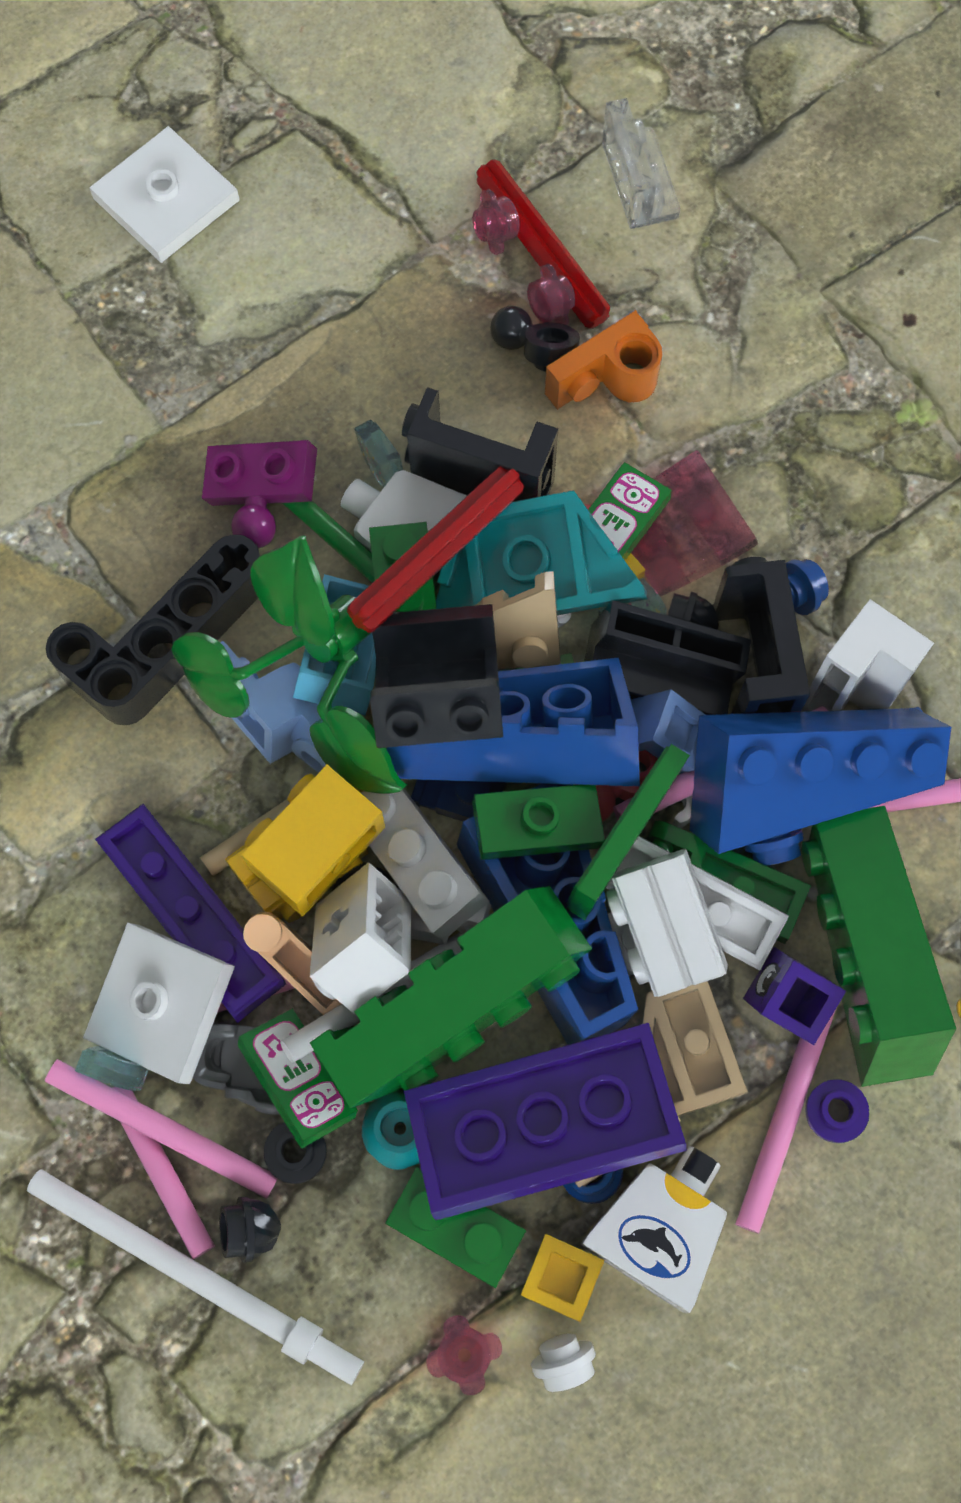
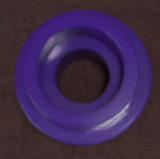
M840 1079L828 1080L815 1087L808 1096L805 1108L808 1124L813 1132L823 1140L831 1143H845L857 1138L865 1130L869 1121V1105L862 1091L854 1084ZM839 1099L847 1105L849 1116L845 1122H837L829 1115L828 1106L831 1100Z

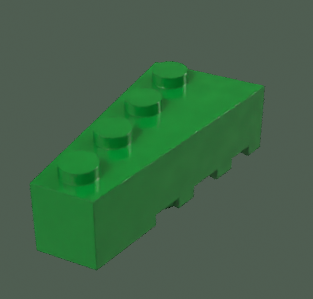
M886 807L867 808L812 825L809 840L802 842V859L808 877L814 876L818 892L817 911L819 921L823 930L827 932L838 985L846 991L842 998L861 1087L934 1075L957 1028Z
M550 886L523 891L458 937L456 942L462 951L457 955L452 949H448L431 959H427L408 973L409 978L414 984L410 988L406 985H401L380 998L379 996L373 997L356 1009L354 1012L360 1020L359 1024L337 1031L328 1029L310 1042L350 1109L403 1089L405 1091L432 1083L439 1077L434 1067L449 1056L453 1063L468 1056L485 1043L480 1034L494 1022H497L500 1028L515 1021L531 1009L532 1005L527 999L542 986H545L548 992L553 991L580 972L575 962L592 950V947Z

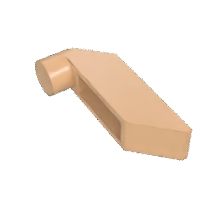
M260 912L249 918L243 931L246 944L271 964L322 1015L342 1004L337 999L331 1000L325 997L315 986L312 978H310L312 947L276 915L269 912Z

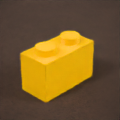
M327 764L316 776L309 773L297 782L287 797V801L290 804L274 820L266 818L251 831L245 841L247 849L241 854L249 870L302 917L385 829L382 811Z

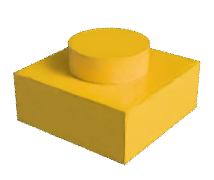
M545 1234L520 1295L581 1322L605 1260Z

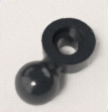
M506 306L498 310L493 316L490 325L492 338L499 346L509 350L519 349L524 346L525 358L533 363L537 369L546 372V366L579 346L580 335L574 328L553 322L533 325L530 315L524 309L517 306Z

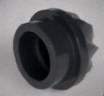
M691 592L689 597L674 593L668 616L718 630L719 623L713 604L705 598L698 596V593Z
M238 1197L236 1204L221 1206L219 1231L224 1258L240 1257L243 1263H247L273 1249L281 1230V1222L269 1204L260 1200L249 1199L248 1197Z

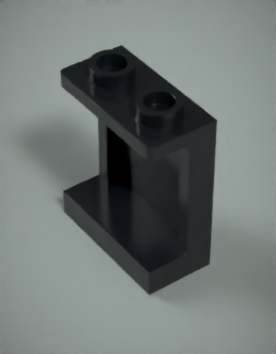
M427 387L420 405L412 403L403 422L402 436L408 439L404 461L410 464L412 474L466 496L498 467L508 471L515 469L520 475L519 479L524 485L523 492L513 502L547 496L550 493L555 478L559 428L536 421L524 451L441 423L439 391Z
M763 557L740 559L733 563L732 566L725 568L713 604L718 621L746 620L757 677L745 679L731 714L801 712L810 696V689L785 560L767 561Z
M492 604L395 612L372 632L376 656L375 689L370 693V703L377 748L503 737Z

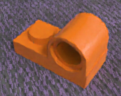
M635 310L546 366L545 395L558 410L572 400L580 402L586 399L598 388L600 382H603L608 390L622 401H643L654 393L657 386L662 361V346L657 337L648 328L647 323ZM628 363H636L644 368L631 369L626 367L625 365Z

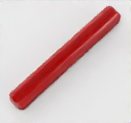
M492 159L486 165H481L476 171L478 176L476 179L477 184L584 326L594 329L604 323L610 317V305L502 163Z
M498 467L348 605L347 613L351 617L352 623L358 629L361 628L368 633L375 631L523 492L524 485L519 479V473L515 469L508 471L502 467Z

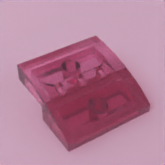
M695 450L653 478L672 490L671 499L631 553L646 569L645 576L658 597L720 568L758 545V541L699 451Z

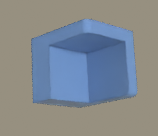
M672 689L631 699L638 724L639 751L646 750L656 758H659L666 746L670 747L673 744L690 755L679 774L694 771L699 715L705 714Z

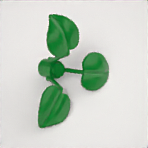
M306 536L296 537L287 544L261 555L253 562L250 576L255 593L266 612L279 624L288 627L292 626V631L297 637L246 666L233 668L227 650L218 640L199 632H190L180 636L172 645L173 656L183 667L189 684L199 698L213 711L229 718L241 716L249 707V696L240 680L248 678L300 647L305 646L308 653L319 662L338 661L339 664L317 706V712L321 720L316 721L309 729L314 747L323 762L329 765L353 787L378 794L400 792L408 784H405L397 775L387 749L377 748L375 731L372 725L361 714L344 706H334L332 708V702L349 667L359 659L353 649L372 632L368 633L361 628L358 629L352 623V619L347 613V608L355 599L354 596L342 595L331 605L329 604Z

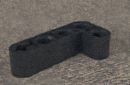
M232 534L222 537L205 552L114 647L85 624L69 622L61 624L48 637L45 648L47 658L64 682L107 720L116 725L137 723L185 675L183 667L177 662L171 649L166 655L159 658H149L148 653L150 650L161 643L173 645L180 636L190 632L203 633L219 640L258 599L250 576L253 562L260 557L258 547L251 539L243 535ZM209 603L212 605L204 615L198 617L187 615L190 608L196 604ZM90 649L89 655L81 663L67 664L71 654L77 650ZM124 683L132 684L130 692L124 698L108 700V695L114 687Z

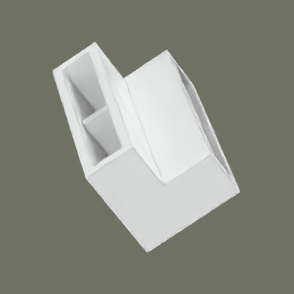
M870 599L827 654L809 688L810 696L803 709L810 712L824 706L828 711L843 710L849 700L863 710L889 709L934 642Z

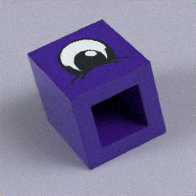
M773 947L743 999L764 1017L815 1045L846 991L825 976Z

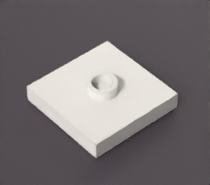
M169 126L89 187L93 199L160 263L165 261L239 201L237 189Z
M127 923L83 1038L176 1083L190 1084L235 966L143 926Z

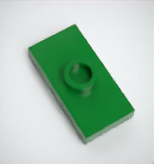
M572 785L474 794L472 804L480 860L598 849L605 841L596 785Z

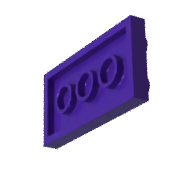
M649 1023L404 1091L430 1211L435 1221L687 1151L685 1138Z

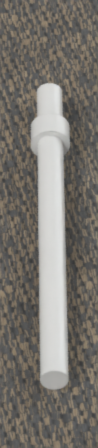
M40 1169L31 1179L27 1192L283 1344L281 1352L303 1365L309 1360L351 1386L356 1380L364 1361L322 1337L323 1329L302 1316L295 1321L44 1170Z

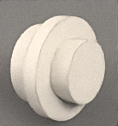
M563 1334L541 1344L539 1347L541 1354L531 1363L534 1376L543 1380L545 1389L550 1392H558L579 1386L594 1375L595 1371L591 1361L595 1358L596 1353L592 1342L587 1340L577 1341L575 1334Z

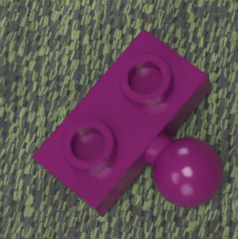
M308 440L208 446L202 499L211 506L245 505L232 518V534L243 535L251 539L258 549L263 548L272 541L276 533V521L272 513L267 509L268 503L312 502L317 448Z

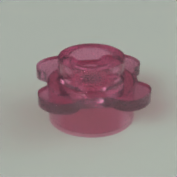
M487 189L480 193L481 203L478 210L473 212L472 223L477 237L483 242L487 241L490 251L494 255H498L504 252V241L514 239L518 235L520 227L519 216L513 202L505 196L496 198L494 192Z
M545 264L540 268L542 277L529 283L527 287L530 307L536 317L543 323L555 321V323L568 325L569 310L575 306L573 287L565 276H557L551 264Z
M452 1316L444 1323L445 1335L438 1349L431 1351L427 1356V1368L434 1377L446 1376L458 1383L464 1394L476 1395L484 1389V1374L490 1362L500 1357L502 1344L496 1334H482L471 1328L464 1316ZM463 1348L468 1349L471 1353L470 1359L466 1362L458 1358V1352Z

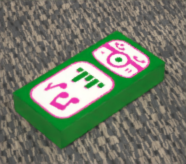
M624 462L588 510L622 558L626 560L670 501L672 490Z
M292 1008L239 1036L237 1046L302 1149L355 1119L358 1110L356 1107L350 1109L315 1051L310 1052L294 1063L284 1053L280 1041L304 1027Z

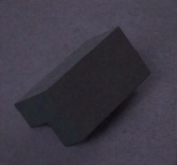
M612 600L591 625L584 662L619 658L630 699L672 689L705 715L728 714L732 685L746 674L751 639Z

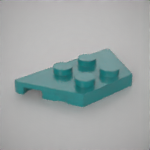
M573 490L516 501L507 506L442 567L437 581L441 586L436 598V609L473 606L478 604L482 598L504 590L509 598L534 588L536 575L554 571L557 615L607 607L612 600L630 603L647 600L648 597L642 583Z

